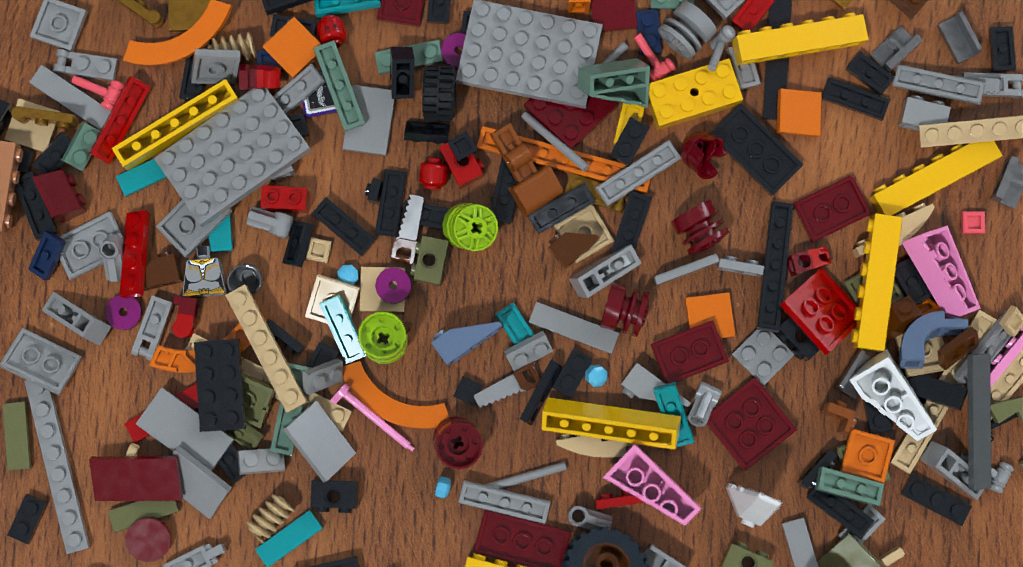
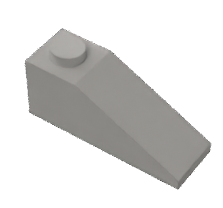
M629 244L583 268L568 279L578 297L589 298L642 263L632 245Z
M55 292L51 294L42 309L43 312L78 335L99 346L111 328L110 325Z
M636 363L620 386L623 387L622 392L631 399L635 396L637 399L657 402L653 387L664 385L665 383ZM680 395L683 407H689L691 403Z
M933 441L930 442L919 460L963 492L978 500L984 489L969 490L968 464L949 448Z

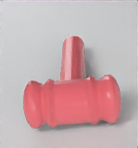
M641 33L633 37L653 67L650 70V83L661 80L668 74H671V71H675L676 67L671 59L665 58L660 63Z
M76 75L72 78V84L104 96L101 106L110 111L124 87L121 82L116 80L110 81L111 84L107 89Z

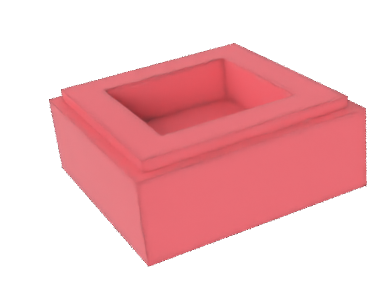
M985 211L961 212V234H985Z

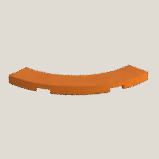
M210 0L200 19L178 37L158 43H142L130 40L123 61L136 65L152 66L168 65L184 60L194 55L195 49H203L210 43V40L217 32H220L233 6L217 0Z
M240 323L229 335L222 339H240L241 353L251 345ZM158 345L149 366L174 373H196L195 351L174 350Z
M361 361L343 366V379L350 386L349 389L353 395L386 421L404 427L430 429L436 428L441 421L449 417L445 403L432 406H414L401 403L387 396L370 380Z

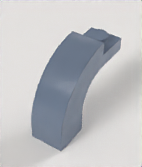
M944 311L931 312L916 319L904 334L899 350V369H922L925 361L924 345L935 337H956L959 333L968 329V319H961L960 317L945 319Z

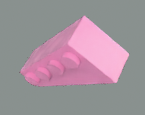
M948 225L902 242L941 311L945 312L946 319L960 317L981 309Z
M636 444L603 477L683 525H686L701 510V506Z

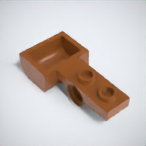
M511 123L490 134L516 181L515 184L508 187V190L524 217H527L563 194V188L549 165L542 166L536 170L532 162L531 152L525 144L521 143Z

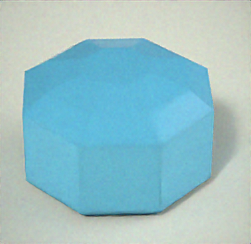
M343 265L337 271L339 281L354 285L359 280V271L352 265Z
M599 364L591 365L585 371V380L593 387H601L607 381L608 372Z
M439 477L435 491L437 497L446 498L451 488L450 478Z

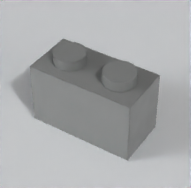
M911 95L903 101L897 126L918 131V125L948 122L951 107L945 106V103L941 101L928 102L923 101V97Z

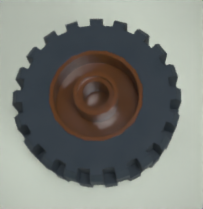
M601 526L600 530H596L593 527L588 529L587 534L581 532L577 535L576 539H572L567 550H565L560 567H649V565L646 563L647 556L645 552H640L642 546L637 541L635 543L631 541V535L628 533L623 535L620 533L621 530L617 528L611 531L608 530V527Z

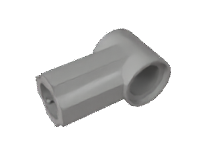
M252 206L247 217V225L269 231L272 235L287 239L294 217Z
M117 234L107 236L98 248V252L103 258L106 280L110 282L121 280L124 241ZM107 244L113 245L115 250H111Z
M701 381L693 397L695 400L687 417L690 424L696 427H704L712 409L720 398L722 390Z
M572 506L568 509L566 516L569 523L585 529L595 527L596 530H600L601 526L608 527V530H610L613 516L582 506ZM577 509L583 512V519L580 522H575L572 519V513Z

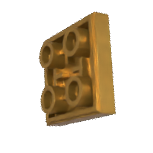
M168 0V30L170 32H186L200 19L210 0Z

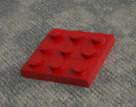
M822 267L780 304L824 355L836 347L857 324V320H854V312L857 305Z

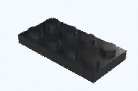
M741 103L711 132V134L724 140V150L771 197L804 165Z
M240 339L194 342L200 432L246 429Z

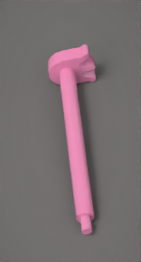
M344 383L330 400L336 404L344 397L405 449L408 448L412 452L415 449L407 439L348 392L350 386L347 383Z

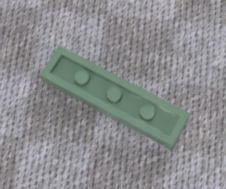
M335 41L314 47L315 55L344 132L364 125L365 121Z
M288 363L303 391V371L311 369V367ZM280 401L270 452L293 456L295 445L283 428L303 411V406L290 413H286Z

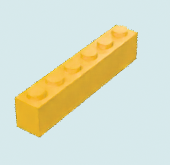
M848 13L842 15L843 18L835 19L834 16L822 18L820 22H814L811 19L802 21L801 25L793 26V23L780 25L778 29H772L769 26L760 28L759 32L751 33V30L738 32V35L732 40L736 64L740 66L862 45L869 40L864 15Z
M224 79L114 146L112 150L121 165L126 170H131L173 145L217 113L239 101V98L229 82Z
M995 141L969 143L966 146L959 144L950 149L951 154L944 157L942 153L931 159L932 164L926 167L924 164H921L912 169L913 174L906 177L903 174L892 180L894 182L893 185L886 187L884 184L873 190L875 194L870 197V200L878 214L893 216L990 164L1003 155Z
M875 213L867 220L866 231L869 232L868 241L865 240L863 246V254H866L865 263L862 262L860 268V276H863L862 285H859L857 290V298H860L859 307H856L854 312V320H857L856 329H853L851 334V342L854 343L853 348L879 352L885 350L902 217Z
M549 397L542 411V430L668 449H676L680 433L681 416Z

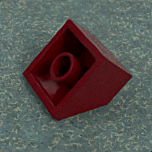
M58 170L33 177L35 185L53 219L65 223L86 212L84 207L86 201L81 193H77L74 187L77 183L71 173L68 174L64 170Z

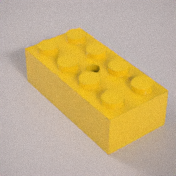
M730 58L719 61L715 71L708 70V65L649 83L648 105L657 131L726 110L742 103L743 97ZM690 91H694V92H696L698 95H697V96H692V95L690 94Z

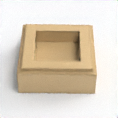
M311 237L305 259L328 264L332 242Z
M1012 305L999 322L1009 336L1015 337L1023 326V314L1017 307Z
M896 546L877 559L882 565L889 566L902 558L905 553L901 547Z

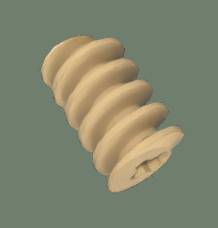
M249 32L246 34V39H243L239 33L237 40H234L233 36L229 35V41L226 42L224 37L221 36L220 43H217L215 38H212L211 45L208 44V49L240 50V62L243 55L246 60L251 59V54L256 59L254 41Z
M272 494L271 497L274 502L271 503L266 500L267 509L259 507L261 515H252L255 522L246 521L249 527L248 530L263 544L265 541L262 536L270 538L271 533L269 530L277 531L275 523L282 525L284 523L282 517L287 519L290 517L288 510L295 512L293 506L281 496Z

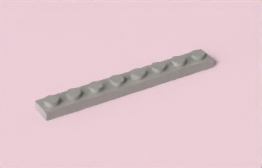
M25 380L66 554L88 549L90 544L53 393Z

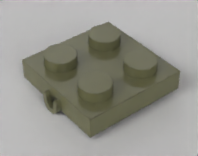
M242 372L246 423L261 429L264 426L267 414L270 412L269 408L272 406L271 402L275 390L271 384Z

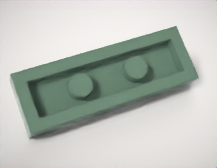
M439 40L404 46L413 48L414 68L443 63ZM390 49L375 52L379 75L390 73Z
M819 467L815 490L873 506H880L884 488L883 483L825 467Z

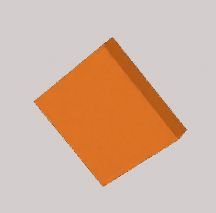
M293 17L262 47L294 79L316 58L313 48L322 44Z
M779 89L777 133L819 137L821 133L822 93Z
M730 293L685 298L689 329L713 320L720 339L736 336Z
M857 429L850 430L839 472L884 484L895 440Z

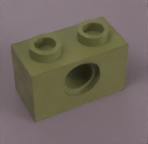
M422 236V240L417 241L415 254H419L417 263L413 262L411 268V275L414 276L415 282L441 286L449 241ZM428 255L436 258L432 266L423 264L424 258Z
M736 541L735 545L732 543L728 544L719 567H742V559L746 556H750L753 561L751 567H772L773 561L768 560L770 555L759 550L756 551V554L748 551V545Z

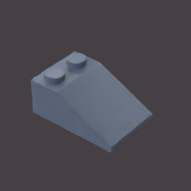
M500 322L449 329L447 332L443 329L433 336L434 341L431 343L449 367L502 329V324Z

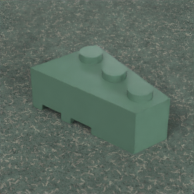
M638 58L578 67V89L590 97L610 101L615 100L625 104H635L648 108L650 66Z

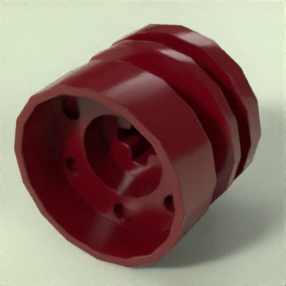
M711 199L695 206L671 221L677 235L688 232L689 237L682 242L684 246L691 242L694 243L692 247L687 249L689 255L703 252L721 242L729 233L727 227L720 231L716 229L724 223L723 220L711 221V218L718 213Z
M612 282L600 327L614 331L618 323L621 322L623 323V334L627 333L628 327L631 325L633 326L631 336L637 337L640 329L644 326L648 313L649 292L643 291L641 300H637L638 289L633 291L631 297H627V286Z
M459 416L448 417L441 421L434 430V449L441 462L449 468L458 470L469 468L480 458L483 449L482 437L474 424L468 419ZM459 436L461 442H456L454 445L452 438L457 439Z

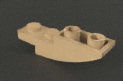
M922 203L912 208L913 213L906 215L905 212L896 215L897 217H902L899 246L902 245V242L910 239L924 225L935 208L933 204L926 206L925 203ZM868 238L856 243L858 247L852 250L855 258L864 255L863 246L865 240L868 241Z
M572 434L559 435L560 440H556V445L565 450L591 457H621L626 454V447L634 446L633 443L613 440L602 442L599 438L573 437Z

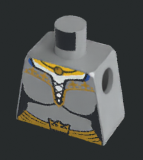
M209 246L196 247L197 260L186 261L183 296L197 298L227 295L229 291L221 260L210 258Z

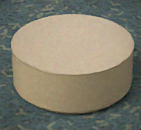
M131 443L126 456H137L140 449L139 445Z

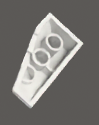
M887 349L869 359L849 378L863 400L876 407L880 413L889 417L915 440L919 441L937 430Z
M727 483L725 486L737 517L742 518V524L754 528L755 525L761 526L780 507L781 502L761 493L747 490L740 486L736 487V485Z

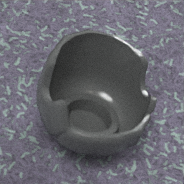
M243 263L235 266L229 272L226 282L230 292L245 284L253 295L261 288L263 277L261 271L255 265Z

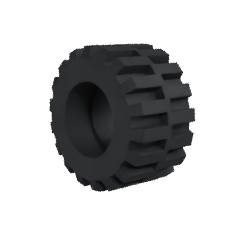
M427 65L423 74V117L425 121L452 122L456 109V70L454 66Z

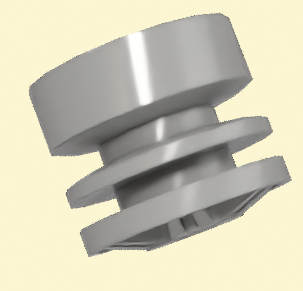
M682 1L673 11L675 19L667 18L665 24L658 28V32L672 50L682 57L692 60L696 56V52L702 49L699 41L708 43L717 33V29L703 11L688 1Z

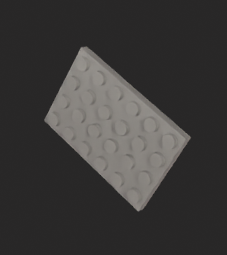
M474 0L456 83L585 109L588 95L578 89V67L595 64L603 24Z
M262 87L253 88L240 97L239 101L217 113L154 159L200 226L204 227L312 150L268 89Z

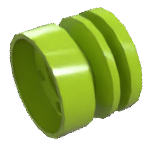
M459 203L451 207L445 214L442 223L443 234L446 240L454 247L470 251H481L489 247L496 239L498 232V222L494 213L487 207L479 204ZM472 223L476 224L474 226L475 231H471L473 229Z
M376 312L369 315L362 322L358 330V340L362 350L371 361L378 364H391L398 361L407 349L408 336L404 325L396 315L391 313ZM381 336L389 337L387 344L381 342Z

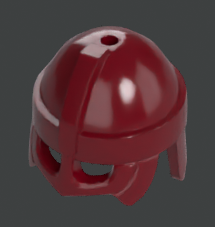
M699 131L687 136L681 145L683 163L700 178L711 179L718 174L710 160L713 156L723 157L726 155L723 139L709 132Z

